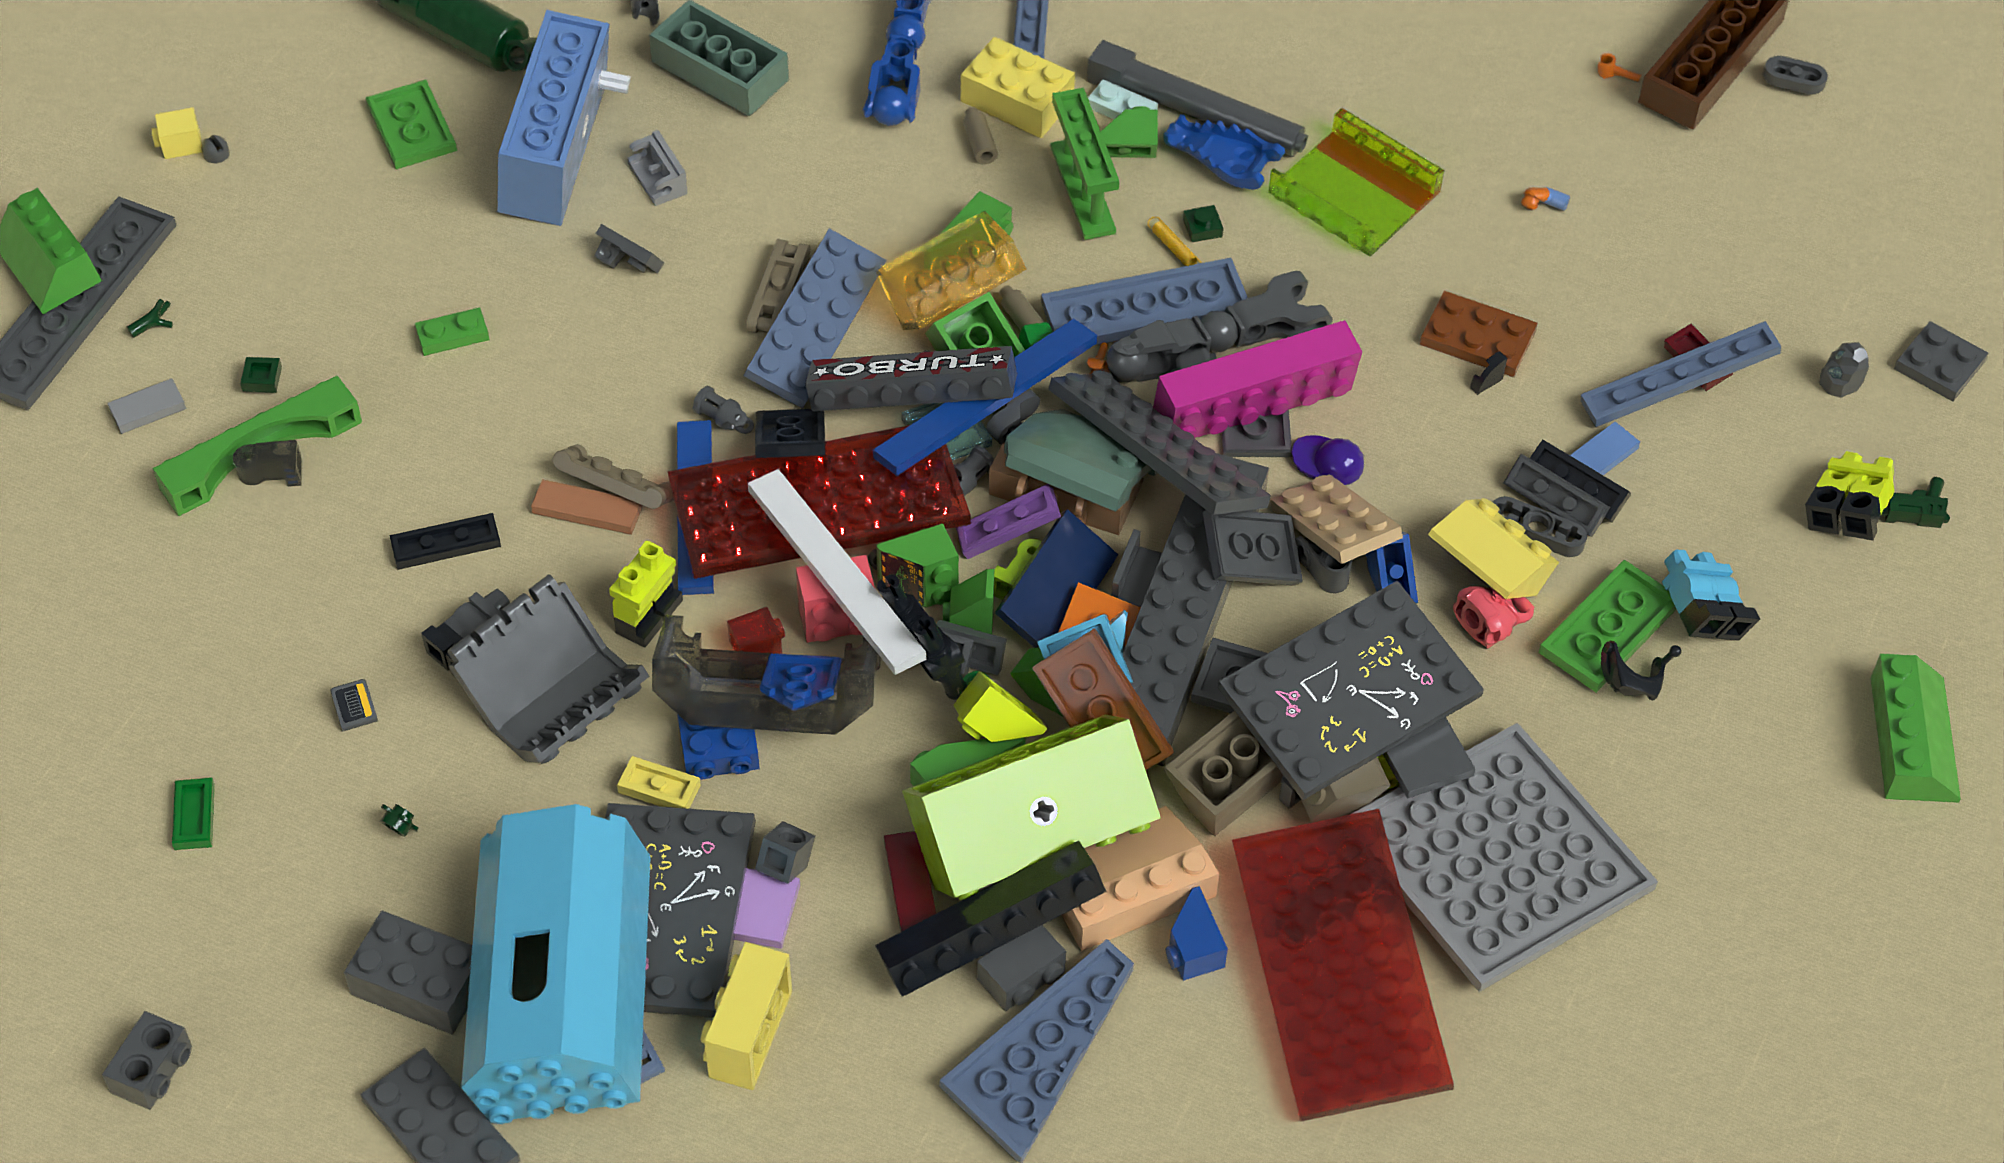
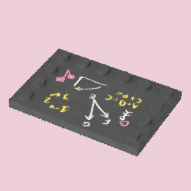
M1398 581L1221 679L1218 683L1220 692L1302 800L1475 701L1484 692L1481 684Z
M608 803L605 819L610 814L626 818L651 856L644 1012L714 1017L717 1011L715 1010V1000L721 987L726 988L735 938V927L755 829V814Z

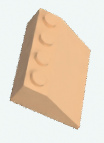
M1167 806L1158 809L1161 818L1150 822L1151 827L1136 834H1130L1129 831L1116 835L1117 841L1102 847H1096L1093 844L1084 848L1095 863L1106 892L1062 914L1081 951L1101 944L1106 939L1111 940L1180 912L1192 888L1200 886L1206 901L1216 897L1219 880L1218 870L1202 843Z

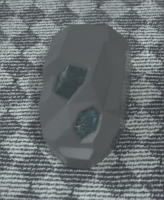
M1859 342L1842 343L1837 350L1831 353L1827 364L1821 369L1819 384L1829 395L1842 398L1856 392L1863 384L1869 369V359L1864 347Z

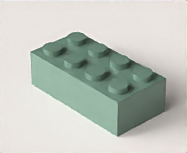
M692 0L686 1L649 34L653 63L749 117L789 81L788 53Z

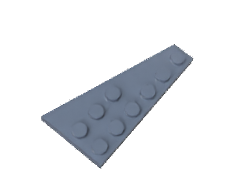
M1106 939L940 1079V1088L1018 1163H1023L1132 974L1134 963Z

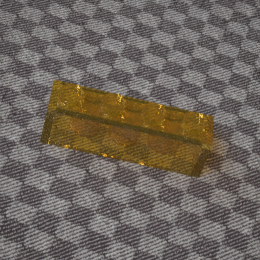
M982 211L875 271L902 329L920 330L1027 269L1014 240L986 211Z

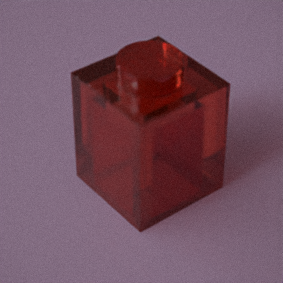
M768 607L727 621L729 642L742 668L768 659L769 654H782L781 639L785 638V631L780 619H773Z

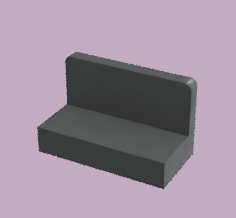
M1134 529L1113 578L1111 596L1141 607L1162 553L1140 547L1141 531Z

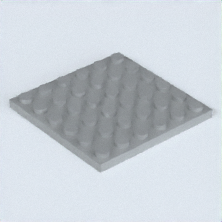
M1518 723L1466 751L1475 767L1474 776L1408 799L1402 788L1399 787L1344 817L1342 822V828L1479 992L1652 892L1658 883L1654 876Z

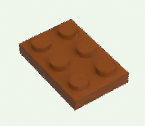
M1444 290L1421 336L1420 345L1485 368L1489 366L1486 360L1500 351L1507 358L1504 374L1515 377L1536 333L1538 322Z

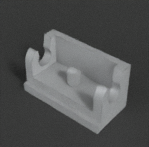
M659 130L652 132V135L634 141L629 146L632 151L644 148L641 153L630 156L628 164L655 206L688 194L686 172Z

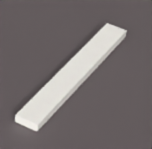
M777 469L749 482V493L893 674L896 675L925 661L926 651L780 470Z

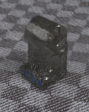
M297 440L244 445L233 454V462L238 477L246 485L253 486L268 480L285 479L288 487L302 486L303 458Z

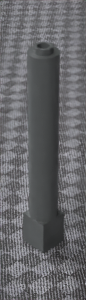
M1102 40L1088 58L1087 82L1097 86L1102 80H1106L1206 122V120H1209L1213 124L1222 121L1227 128L1232 124H1236L1241 130L1248 128L1261 139L1269 143L1280 144L1285 148V154L1292 157L1297 152L1301 153L1307 144L1308 135L1305 134L1304 126L1136 60V52Z

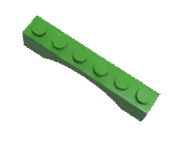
M338 375L327 381L320 382L315 387L295 397H291L285 402L265 412H261L255 417L227 429L224 433L204 443L197 444L192 449L154 467L153 471L159 490L177 515L181 516L210 501L216 488L226 475L243 460L258 451L294 439L312 437L333 438L361 424L362 419L358 402Z

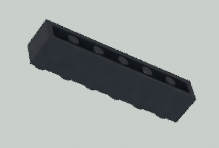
M1077 841L876 944L875 947L898 992L903 997L1105 893L1106 889L1095 863L1080 841Z

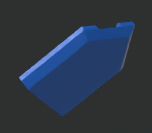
M769 654L760 691L792 711L827 700L834 695L842 658Z

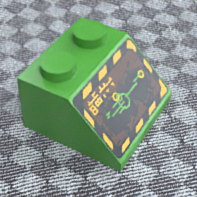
M944 524L876 544L877 583L882 579L886 587H888L885 576H897L904 593H911L921 606L925 608L951 601V588L959 584V555Z

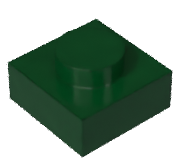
M1215 205L1183 211V221L1191 243L1223 237L1224 228Z
M246 357L240 382L242 391L277 393L282 369L280 358Z

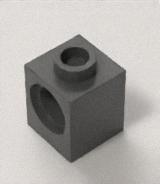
M782 821L763 837L755 870L789 884L807 868L816 835Z

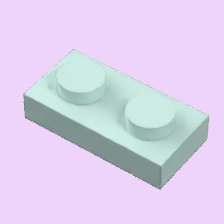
M1102 80L1088 97L1093 111L1112 119L1119 116L1125 109H1132L1137 106L1158 109V103L1106 80Z

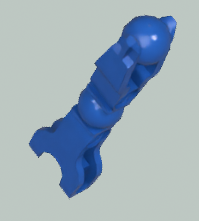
M896 0L894 19L890 21L886 29L888 43L882 60H877L872 64L868 96L863 107L865 118L874 116L879 123L887 126L898 125L905 120L911 123L915 119V109L920 95V68L915 64V60L917 59V50L920 49L925 39L923 25L928 5L932 0ZM891 79L894 81L905 80L908 93L906 94L901 88L887 85L890 84Z

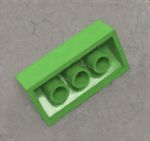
M38 187L30 192L23 193L18 199L8 204L0 224V256L42 314L47 313L102 281L87 252Z
M1880 654L1870 679L1885 799L1959 803L1961 797L1944 677L1917 655Z

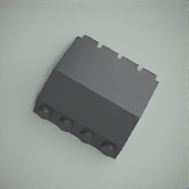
M549 574L528 589L534 599L533 602L527 594L523 593L501 610L507 622H504L498 614H495L475 629L473 634L479 642L478 644H476L471 636L467 635L448 650V654L453 660V663L448 667L490 730L525 762L541 764L554 759L560 753L558 748L567 741L573 742L582 737L587 732L586 726L595 719L601 720L610 715L615 709L613 705L619 700L630 698L639 692L642 688L640 684L650 677L643 665L626 664L605 645L566 583H557Z

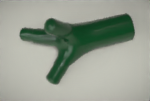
M158 299L156 305L149 313L127 326L132 337L135 338L152 327L163 326L172 328L173 322L161 319L162 315L171 306V303Z

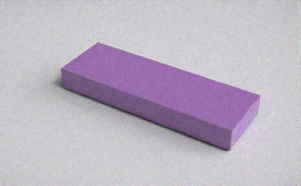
M1046 484L957 525L956 530L962 553L967 559H970L1061 517L1054 490L1049 484Z

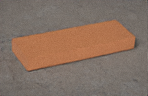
M542 479L531 508L533 514L632 535L641 513L642 505L619 495Z

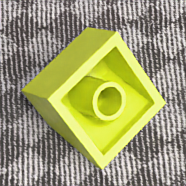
M981 671L977 673L953 704L959 714L957 720L963 724L962 728L977 740L984 736L991 742L1043 735L1047 730V727L1035 711Z

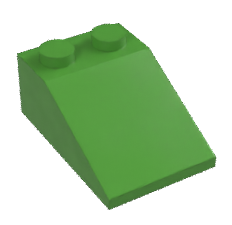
M990 292L934 322L925 333L935 351L1012 346L1014 357L1025 351Z

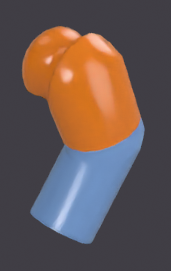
M1529 187L1523 193L1525 196L1521 200V204L1528 209L1536 210L1540 201L1565 211L1569 204L1570 196L1549 187Z

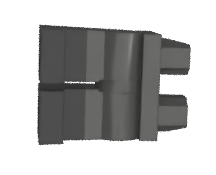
M498 588L484 598L475 592L469 597V602L461 605L440 626L435 628L431 625L421 633L426 653L449 671L450 668L448 666L453 663V660L449 656L448 650L467 635L471 636L476 644H478L479 642L475 638L473 631L495 614H498L504 622H507L501 610L510 604V600Z

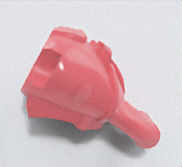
M1484 586L1463 588L1459 591L1457 602L1453 605L1455 616L1462 627L1487 649L1510 636L1514 626L1529 621L1534 614V606L1526 597L1505 599L1491 586L1489 588Z

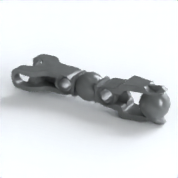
M1291 271L1273 277L1265 293L1241 300L1232 306H1227L1225 312L1211 311L1203 315L1201 319L1198 316H1194L1192 319L1185 318L1164 323L1163 320H1157L1137 329L1130 336L1123 337L1112 344L1107 352L1106 361L1111 372L1110 374L1118 383L1159 379V376L1171 373V369L1177 367L1176 357L1179 354L1201 347L1206 348L1210 352H1224L1231 348L1233 344L1236 347H1240L1242 344H1254L1275 337L1284 339L1330 325L1333 318L1323 305L1305 306L1297 303L1305 296L1308 281L1302 272Z

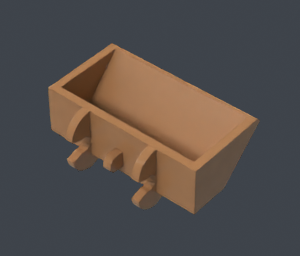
M1005 443L1001 445L990 467L989 495L1011 501L1047 484L1006 467L1005 460L1007 454H1004ZM1144 478L1132 487L1129 500L1116 512L1055 486H1050L1054 490L1060 514L1068 509L1085 525L1119 535Z

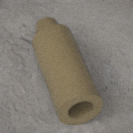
M969 107L965 111L966 116L963 124L974 156L980 164L991 163L998 157V151L986 117L982 112H978L976 107Z
M1009 285L1004 286L999 293L1002 296L1001 305L1020 331L1024 325L1044 322L1020 290H1013Z

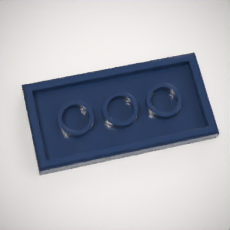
M1068 509L1060 514L1061 517L1057 518L994 612L1034 648L1039 647L1037 641L1059 632L1078 582L1097 589L1119 555Z

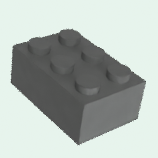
M381 910L344 971L350 994L453 1035L468 1008L472 945Z

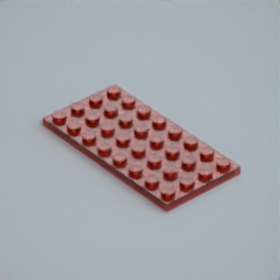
M908 426L825 441L826 455L756 458L755 455L667 471L694 579L801 558L748 491L749 482L777 469L780 470L843 549L889 541L940 524H944L945 529L971 525V514L947 445L944 444L898 476L874 459L873 449Z
M1374 809L1232 839L1300 1122L1454 1090V1082L1380 810Z

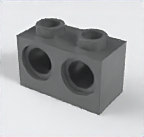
M144 1011L102 1074L109 1092L151 1110L157 1099L163 1098L167 1093L171 1078L178 1067H182L190 1057L192 1044L185 1027ZM161 1043H168L163 1048L155 1049ZM140 1075H147L142 1080L133 1081L136 1077Z

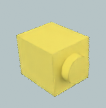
M194 107L155 114L157 127L151 128L155 147H162L165 159L203 152Z

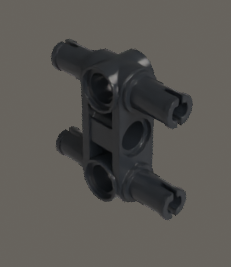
M895 575L885 576L889 586L886 587L881 579L877 583V589L886 603L926 651V660L920 663L934 682L942 683L949 699L957 700L960 697L957 688L959 687L961 693H963L968 686L960 673L962 663L965 662L962 653L953 640L939 628L934 618L926 613L918 600L911 593H904L898 577Z

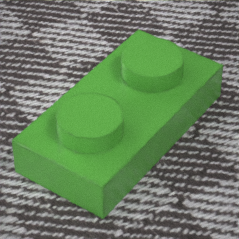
M480 307L415 323L424 356L489 340L488 330Z

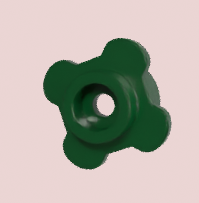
M382 804L381 808L386 812L380 820L381 823L403 837L407 835L410 829L418 831L419 828L412 823L414 815L398 804H395L393 809Z

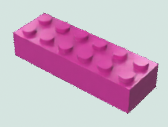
M1346 320L1161 375L1158 379L1153 408L1163 416L1171 418L1173 424L1183 431L1193 434L1194 439L1206 434H1219L1228 425L1233 427L1239 424H1251L1259 418V415L1264 417L1268 415L1277 416L1291 408L1301 405L1310 406L1318 400L1346 394L1352 390L1362 350Z

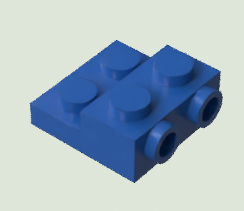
M749 701L677 711L685 771L687 774L699 777L700 779H709L716 775L744 774L751 770L760 769Z

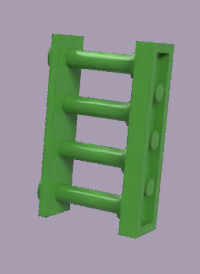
M1083 87L1052 93V103L1065 136L1062 141L1051 142L1050 147L1084 239L1116 234L1117 229L1104 198V192L1119 190L1120 180L1085 89Z

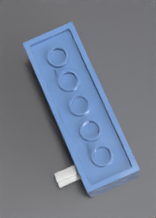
M546 10L498 153L497 212L553 225H562L604 89L628 94L630 76L607 72L609 23Z

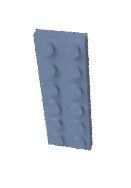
M829 228L743 376L803 409L809 399L805 383L811 361L832 358L887 260Z
M1232 257L1041 294V304L1053 332L1072 319H1076L1097 334V344L1118 341L1123 337L1130 336L1133 331L1157 320H1163L1164 323L1185 318L1192 319L1194 316H1198L1201 319L1203 315L1211 311L1225 312L1227 306H1232L1241 300L1248 299Z

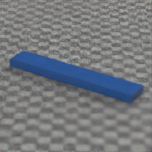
M711 420L677 422L678 590L682 592V595L714 594Z

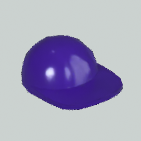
M1308 435L1298 438L1293 444L1292 458L1294 465L1301 473L1314 479L1318 476L1330 474L1344 485H1349L1357 481L1363 473L1364 455L1358 445L1349 439H1330L1324 436Z

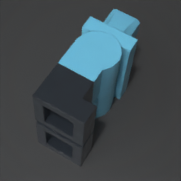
M1676 549L1664 560L1669 574L1662 583L1665 589L1669 590L1672 601L1689 637H1716V639L1740 640L1761 619L1755 608L1744 606L1738 595V584L1734 578L1730 577L1733 573L1730 565L1716 563L1712 553L1701 552L1690 560L1686 550Z

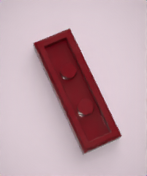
M915 831L884 835V846L900 932L936 914L928 868Z

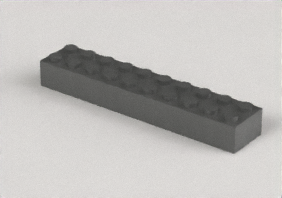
M1215 453L1225 462L1235 465L1237 471L1247 478L1255 480L1259 487L1266 491L1269 467ZM1186 494L1122 654L1133 680L1131 685L1170 746H1172L1233 583V581L1214 580L1203 512L1206 509ZM1260 509L1248 510V511H1249V512H1259ZM1166 759L1162 760L1156 765L1164 767Z

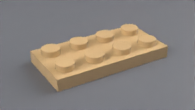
M1330 474L1318 476L1310 483L1298 488L1287 489L1281 495L1270 499L1273 512L1291 515L1295 529L1341 564L1403 538L1402 529L1398 523Z

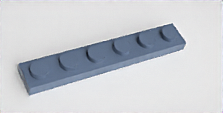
M1766 321L1583 393L1581 394V403L1595 427H1598L1781 353V344Z

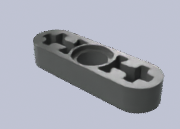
M1503 496L1493 501L1500 509L1498 511L1499 514L1502 515L1504 511L1510 513L1504 517L1507 520L1511 519L1518 523L1520 517H1524L1522 524H1520L1525 528L1524 534L1533 541L1542 542L1552 552L1565 557H1576L1584 551L1587 532L1580 524L1512 497ZM1535 521L1541 522L1547 527V530L1536 532L1528 524ZM1553 529L1557 530L1555 537L1552 536ZM1569 536L1575 538L1572 542L1566 541Z

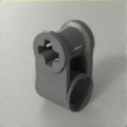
M1300 536L1295 538L1299 562L1307 568L1320 588L1328 593L1343 592L1349 585L1352 560L1341 564L1307 537L1303 538Z

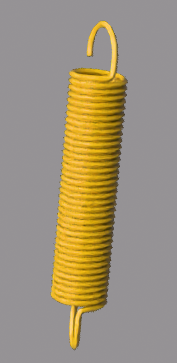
M1154 216L1148 220V227L1152 229L1154 234L1185 266L1197 264L1198 261L1201 263L1193 252L1159 217ZM1158 218L1160 221L1156 222L1153 228L1150 227V220Z

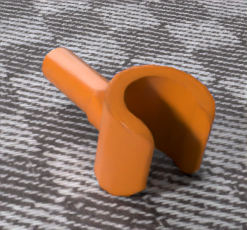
M1604 53L1601 55V63H1598L1600 77L1608 79L1617 75L1639 82L1641 74L1616 66V58L1612 54Z
M1106 342L1100 345L1095 358H1088V367L1092 368L1089 374L1096 370L1110 372L1107 361L1104 360L1109 347Z

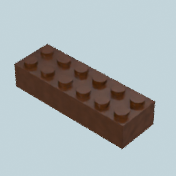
M1709 0L1646 73L1638 103L1694 130L1782 24L1789 0Z

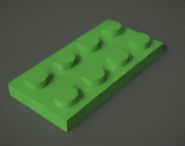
M1623 560L1540 645L1539 654L1597 693L1606 683L1601 668V652L1604 644L1609 641H1615L1619 654L1626 663L1676 610L1670 592L1662 584L1626 560Z

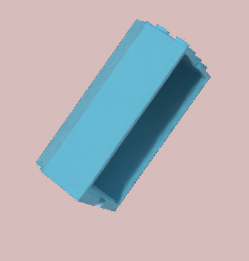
M578 804L503 815L496 822V830L492 834L487 833L480 841L461 1088L490 1122L507 1124L512 1122L513 1119L527 1117L544 1119L554 1114V1109L564 1107L569 1113L580 1114L592 1108H621L629 1103L640 1102L651 856L624 817L610 814L607 819L591 815V808ZM550 933L547 983L544 991L531 1001L521 1002L515 1000L512 996L515 938Z

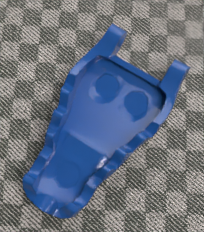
M1183 114L1175 122L1170 123L1169 128L1163 134L1165 144L1188 153L1210 169L1221 180L1234 187L1244 189H1259L1264 183V177L1260 174L1267 162L1280 161L1285 154L1283 146L1261 139L1248 128L1241 130L1236 124H1232L1227 128L1222 121L1213 124L1206 120L1204 125L1198 122L1191 123Z

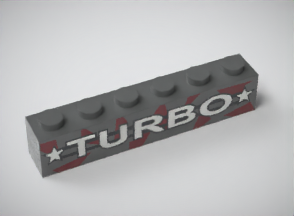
M1012 346L812 360L805 385L812 411L1013 398L1017 370Z

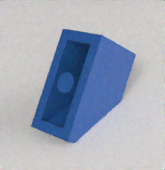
M1402 531V539L1366 554L1368 570L1376 592L1398 581L1413 601L1418 603L1410 538L1408 533Z
M1200 886L1192 888L1171 929L1170 944L1166 947L1168 962L1172 969H1178L1183 981L1225 968L1228 948Z

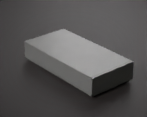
M172 378L107 403L121 434L186 409L184 400Z

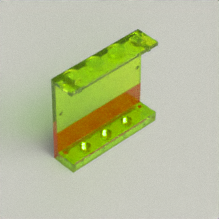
M1341 108L1334 114L1332 132L1288 172L1281 173L1275 168L1271 170L1268 193L1297 210L1302 216L1316 222L1329 233L1335 234L1346 241L1353 248L1371 257L1441 192L1444 170L1354 114Z

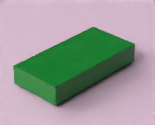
M213 778L175 780L172 832L174 850L212 847L215 789Z

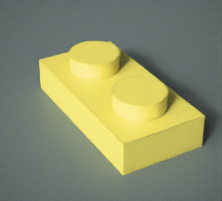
M634 756L631 757L617 784L618 793L660 807L687 809L690 808L701 786L699 777Z

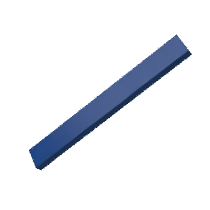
M1072 319L1014 357L1017 378L1013 398L945 402L873 449L874 459L898 476L1096 345L1097 334L1076 319Z

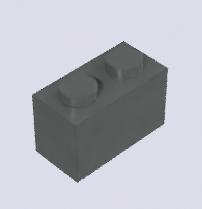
M1041 925L977 961V980L998 1004L1007 1011L1016 1004L1018 1006L1023 1005L1033 996L1038 988L1046 983L1052 984L1063 975L1066 964V950Z

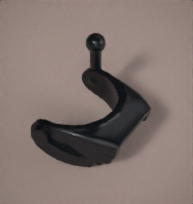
M1609 641L1602 648L1601 668L1606 682L1610 684V687L1615 692H1620L1625 696L1644 694L1649 700L1653 701L1657 699L1661 691L1666 664L1674 657H1679L1682 650L1678 645L1671 646L1669 652L1663 658L1656 657L1653 660L1650 677H1643L1625 664L1619 654L1617 643Z

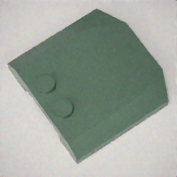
M1064 409L1033 414L1007 435L1004 445V454H1007L1005 460L1006 467L1115 512L1129 500L1132 487L1147 473L1152 476L1157 474L1155 470L1084 416L1076 415Z

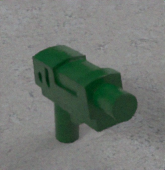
M1940 477L1931 478L1927 491L1915 490L1912 494L1894 493L1881 516H1885V522L1888 523L1898 521L1917 523L1918 526L1941 528L1943 523H1948L1950 520V516L1946 512L1948 498H1940L1944 480Z

